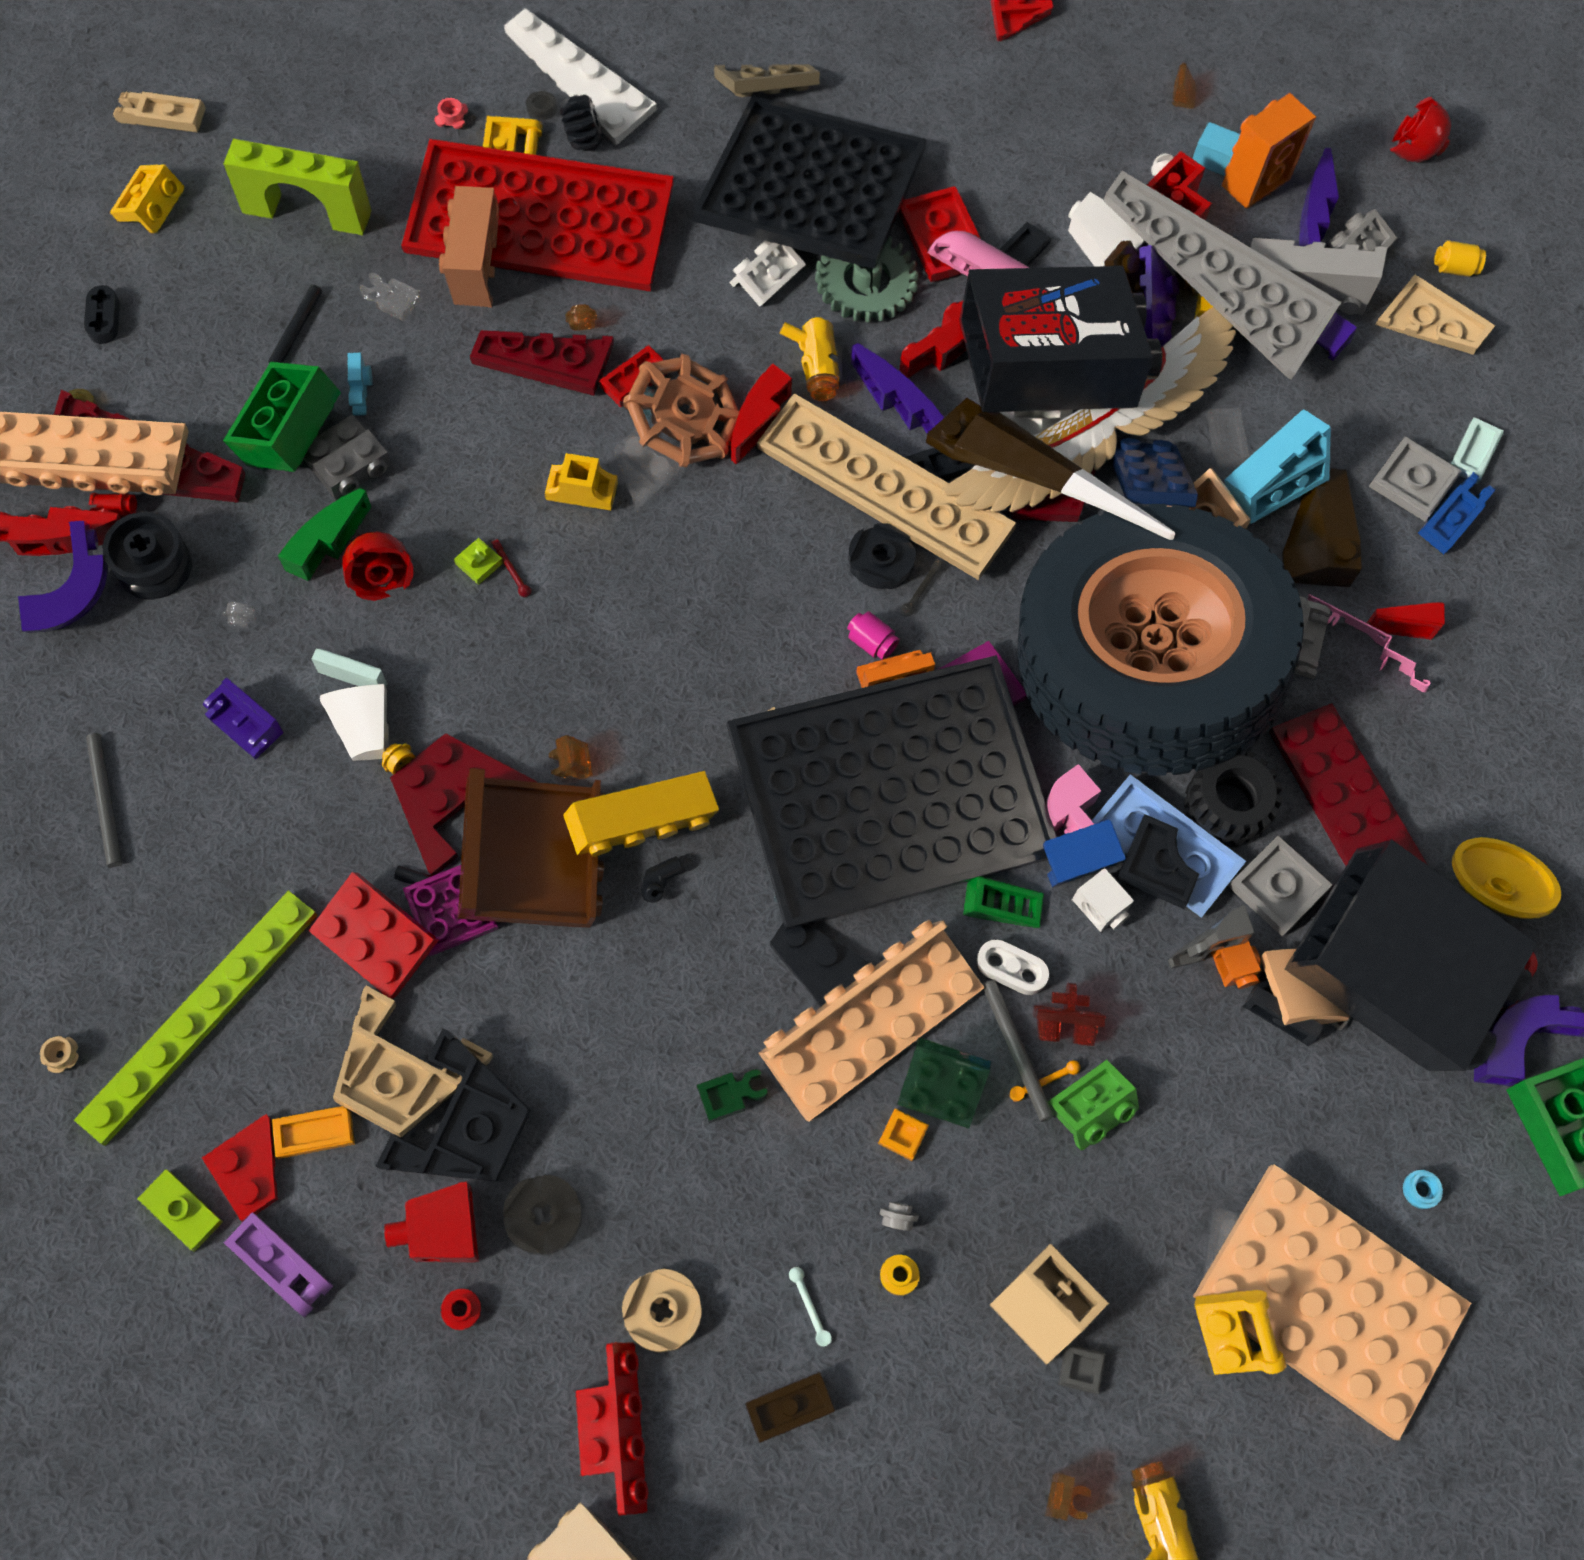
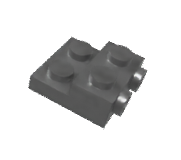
M353 414L318 435L303 458L335 500L357 490L359 485L368 479L380 477L386 472L387 467L391 466L387 451L369 429L367 431Z

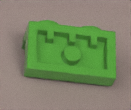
M1108 1060L1048 1101L1053 1114L1073 1134L1075 1145L1081 1151L1090 1145L1099 1143L1106 1136L1107 1132L1120 1123L1128 1122L1139 1109L1136 1088Z

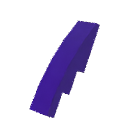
M1331 148L1324 149L1307 189L1301 213L1299 246H1307L1313 242H1321L1330 224L1329 216H1331L1339 198Z
M859 343L852 345L851 364L882 411L894 406L909 430L922 426L926 433L944 418L918 387L890 363Z

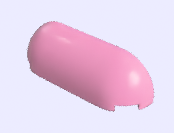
M965 231L945 233L935 240L927 252L968 276L969 269L1029 268L975 235Z

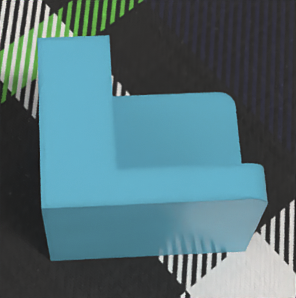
M1208 123L1197 144L1192 159L1204 166L1205 169L1225 176V168L1231 161L1232 149L1238 141L1240 134L1216 124Z

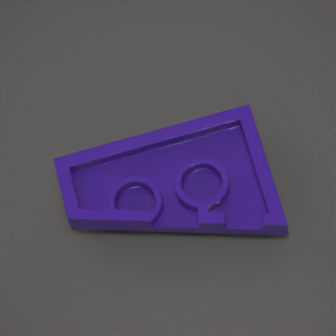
M1147 245L1139 248L1140 259L1144 260L1146 264V274L1140 275V287L1144 290L1147 306L1144 330L1147 338H1157L1161 347H1163L1172 339V322L1176 318V295L1179 294L1180 286L1177 277L1171 274L1152 245Z

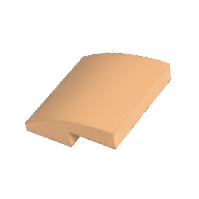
M1296 949L1265 951L1260 959L1272 993L1278 999L1284 1025L1310 1019L1320 1024L1347 1021L1350 1018L1348 1014L1320 993L1285 970Z

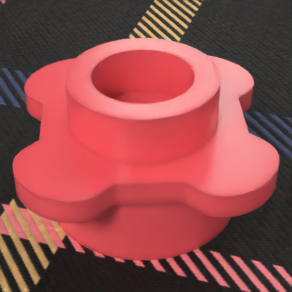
M445 98L439 102L437 107L439 114L434 118L436 125L439 127L445 125L453 126L455 129L462 128L465 125L464 115L468 113L467 105L455 98Z

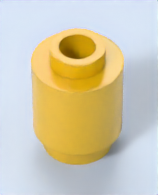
M1448 240L1443 246L1438 247L1434 257V264L1439 266V272L1466 277H1470L1473 274L1479 275L1485 264L1486 251L1480 249L1478 245Z

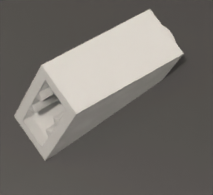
M1091 192L1082 202L1078 200L1069 213L1071 222L1068 231L1094 266H1104L1106 258L1121 241L1131 240L1138 256L1139 248L1148 245L1102 198Z

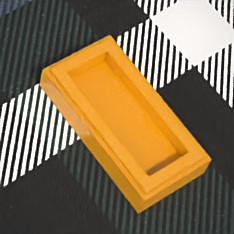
M344 1106L272 1119L275 1157L277 1159L355 1145L352 1112Z

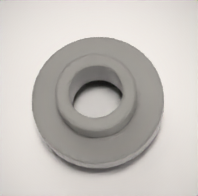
M890 1201L889 1208L880 1209V1215L883 1216V1226L912 1231L914 1222H918L919 1215L912 1213V1205Z

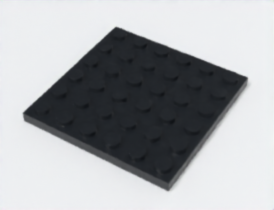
M752 95L693 210V222L875 269L925 151L926 139Z

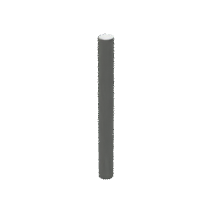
M92 733L86 736L106 863L108 868L121 866L122 859L102 739L100 734Z
M990 980L983 984L984 993L1040 1122L1050 1120L1054 1117L1052 1109L995 980Z

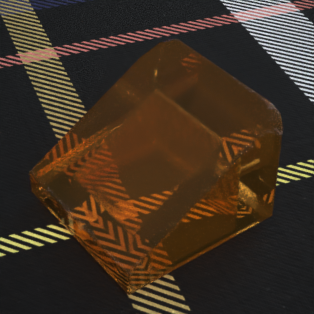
M1182 63L1179 66L1174 82L1172 105L1194 109L1196 84L1187 64Z

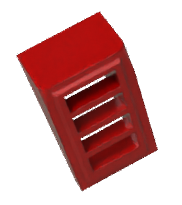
M1442 602L1379 608L1374 611L1367 624L1387 634L1432 640L1445 624V606Z

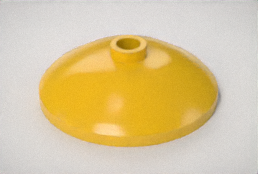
M1472 838L1462 842L1453 854V871L1463 889L1482 905L1499 914L1519 919L1540 918L1552 913L1561 900V888L1552 871L1537 857L1514 844L1494 838Z

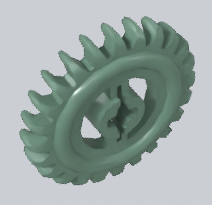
M891 236L887 239L875 269L821 255V261H818L816 265L815 281L818 283L817 291L823 295L822 301L824 303H831L832 311L842 310L841 316L844 318L853 315V321L857 322L861 317H864L866 323H871L872 317H875L877 321H883L885 314L890 318L895 317L896 310L904 311L906 304L913 301V294L918 289L917 281L919 278L918 271H915L916 261L913 260L908 264L911 259L910 251L901 256L902 243H899L896 248L891 249ZM852 266H854L853 287L856 291L866 296L853 292L844 282L845 273ZM883 269L889 277V284L879 293L878 289Z

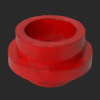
M456 1289L450 1292L444 1298L441 1305L443 1321L447 1326L455 1330H466L472 1327L478 1321L481 1314L479 1298L468 1289ZM458 1302H465L467 1304V1312L463 1316H455L454 1306Z

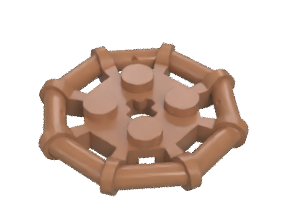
M681 354L678 358L654 363L646 361L639 366L640 372L629 395L624 397V407L629 410L640 437L639 443L643 447L648 446L678 462L679 467L687 468L692 463L713 458H725L729 454V446L739 414L727 384L728 378L724 374L720 376L696 363L686 354ZM676 371L679 373L678 378L674 380L665 378L663 375ZM690 374L693 375V376H695L696 378H698V379H700V380L706 382V383L709 384V385H706V384L702 383L701 381H699V380H697V379L691 377ZM649 383L657 387L654 397L644 395ZM717 392L723 408H720L718 403L715 406L712 399L714 393ZM683 404H687L689 406L688 411L692 414L682 413L678 406L681 407ZM642 409L650 410L652 413L651 421L654 426L651 429ZM717 420L725 423L720 435L713 430ZM664 433L680 442L679 448L658 436ZM701 439H705L709 445L691 450V444H695Z

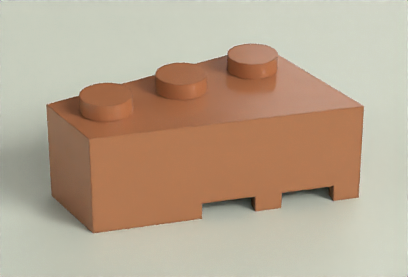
M455 186L454 199H449L448 202L450 224L444 228L443 238L446 249L445 254H440L439 270L441 274L445 275L455 305L492 307L493 297L490 296L488 289V278H494L495 267L490 266L492 250L497 246L499 206L494 188Z

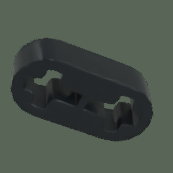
M106 285L95 286L86 296L84 328L89 338L96 344L109 343L115 339L118 333L120 303L114 290ZM103 298H108L104 300L103 309H101L98 303H101ZM101 320H103L106 326L102 327L101 332H97L96 330L100 329Z

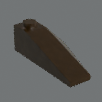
M1330 469V480L1302 496L1298 512L1282 552L1284 570L1289 571L1295 583L1350 587L1362 570L1360 535L1346 470Z

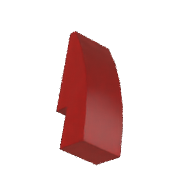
M773 363L751 388L739 411L731 441V461L735 464L757 445L758 440L780 413V406L792 394V377Z

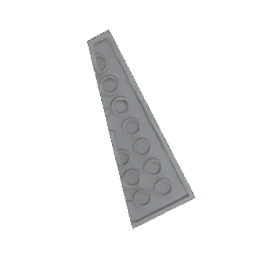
M1121 171L1105 194L1103 201L1144 241L1152 245L1155 251L1275 367L1292 380L1341 302L1124 171Z

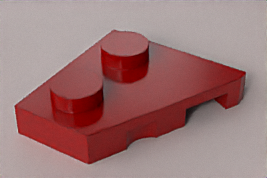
M991 0L997 41H1003L1049 16L1053 9L1052 0Z
M267 1114L202 1157V1160L242 1222L252 1212L257 1215L278 1200L277 1181L275 1180L274 1172L276 1166L275 1152L273 1150L271 1132L273 1126L272 1120Z

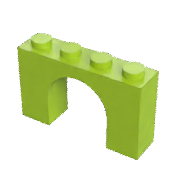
M239 139L232 140L223 165L242 213L272 219L282 195L278 183H286L301 187L316 196L325 206L333 230L358 235L364 234L372 210L358 161Z

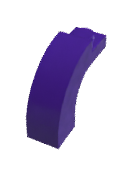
M69 522L73 550V568L67 581L50 593L18 596L22 632H46L68 626L86 615L99 600L106 585L108 564L104 560L103 554L93 555V550H98V538L96 530L90 529V524L87 522Z
M1543 995L1523 1000L1495 1018L1489 1029L1496 1034V1045L1487 1060L1474 1069V1082L1513 1086L1524 1080V1051L1530 1036L1534 1033L1542 1032L1584 1037V1013H1582V1009L1571 1006L1560 1008L1559 995Z

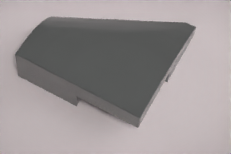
M1245 905L1232 910L1210 928L1180 948L1168 960L1170 969L1202 962L1212 951L1245 944L1255 933Z

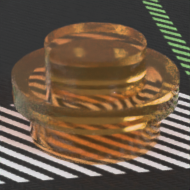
M586 304L575 305L565 314V320L573 331L590 330L595 327L597 311L591 309Z

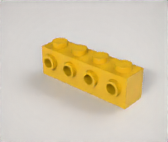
M705 771L573 802L563 816L577 855L590 852L591 856H599L611 851L612 846L624 844L625 848H630L643 843L647 837L656 835L657 839H665L675 835L678 829L686 827L690 831L702 829L710 824L709 820L719 811L707 775Z

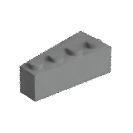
M1253 238L1249 246L1340 301L1341 304L1337 310H1341L1348 315H1362L1382 278L1387 247L1375 246V251L1359 250V245L1345 244V249L1325 248V243L1313 242L1307 246H1297L1293 240Z

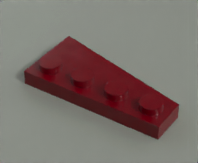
M480 330L470 354L471 364L594 396L613 349L614 336H602V339H587L586 335L572 334V338H557L553 336V333H540V336L535 337L524 336L522 332Z

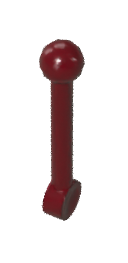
M498 539L491 541L493 548L502 558L503 563L519 587L518 594L524 598L528 597L531 594V588L523 583L504 552Z

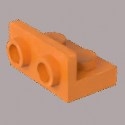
M916 650L858 666L856 674L861 688L934 671L935 662L931 652L922 654V651Z

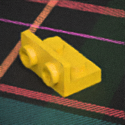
M165 164L139 166L113 206L110 214L118 222L139 221L149 233H157L184 191V185Z

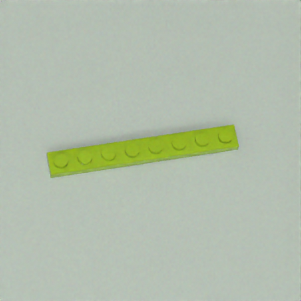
M288 890L82 1110L74 1121L100 1144L106 1146L318 916L316 912Z

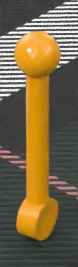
M1071 1060L1065 1068L1039 1079L1041 1086H1044L1067 1074L1076 1075L1080 1072L1081 1066L1078 1061ZM1014 1086L1011 1088L1009 1095L1013 1101L1019 1102L1023 1100L1028 1092L1025 1086Z

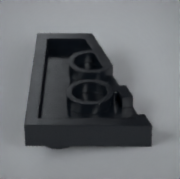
M783 922L770 941V947L794 976L799 979L820 1007L826 1003L823 997L841 984L844 988L848 987L856 981L853 975L869 964L868 961L808 924L786 930Z

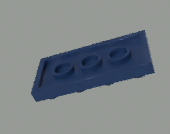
M1124 438L1121 439V442H1117L1116 451L1111 460L1126 499L1133 504H1166L1168 506L1173 504L1196 507L1198 493L1176 445L1165 440H1156L1153 444L1140 443L1139 440Z

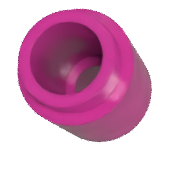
M870 611L865 614L858 613L855 615L847 628L850 630L848 638L873 658L879 657L881 660L887 659L900 641L895 636V630Z

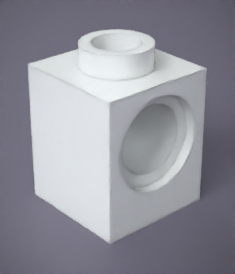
M1105 868L1077 889L1072 899L1100 932L1109 925L1116 929L1130 917L1127 911L1134 902Z

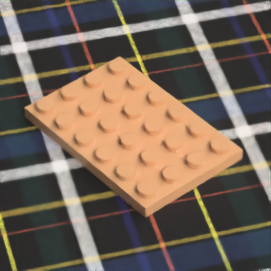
M1275 1164L1268 1167L1193 1295L1196 1299V1296L1250 1290L1265 1291L1270 1304L1267 1312L1277 1348L1283 1352L1286 1364L1393 1440H1400L1471 1305V1302ZM1241 1311L1248 1337L1260 1344L1251 1313Z

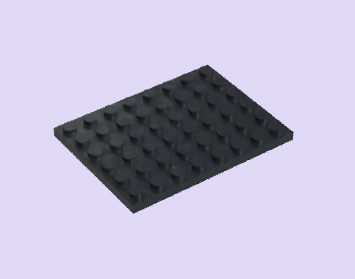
M997 655L727 721L726 726L786 930L971 881L977 876L986 877L1048 860L1043 843L1056 838V834Z

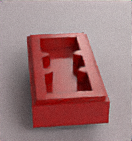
M650 345L599 380L600 388L620 408L624 406V397L629 395L640 372L639 366L646 361L650 363L664 361ZM649 383L648 386H647V388H649V387L652 386L653 384H652V383Z

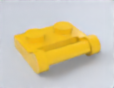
M487 116L483 147L516 152L518 134H525L524 153L536 155L538 137L542 136L543 125L535 119Z
M1250 1290L1196 1296L1194 1305L1214 1375L1252 1371L1277 1374L1286 1369L1283 1352L1277 1348L1267 1310L1270 1304L1265 1291ZM1241 1311L1251 1313L1262 1351L1252 1352Z

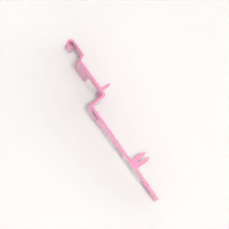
M1311 594L1308 595L1307 600L1319 602L1331 609L1330 611L1333 613L1328 619V624L1335 617L1332 627L1342 616L1346 618L1345 623L1365 632L1377 644L1384 647L1380 657L1383 660L1380 670L1383 669L1388 658L1391 657L1401 662L1399 670L1411 677L1410 685L1424 693L1427 692L1430 681L1423 680L1421 682L1414 678V669L1417 663L1388 649L1392 639L1391 635Z

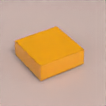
M895 1108L878 1144L912 1161L929 1125Z

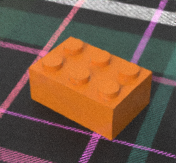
M1289 93L1279 100L1271 101L1257 115L1252 114L1247 117L1240 127L1241 133L1232 149L1233 155L1230 163L1225 168L1226 174L1221 186L1248 209L1289 181L1316 116Z

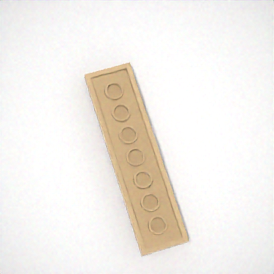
M795 393L757 442V447L760 451L881 523L893 525L908 534L913 542L977 580L982 577L1016 528V522L999 512L991 513L990 507L982 511H973L972 507L974 504L965 507L956 505L954 501L959 496L950 497L942 493V489L949 483Z

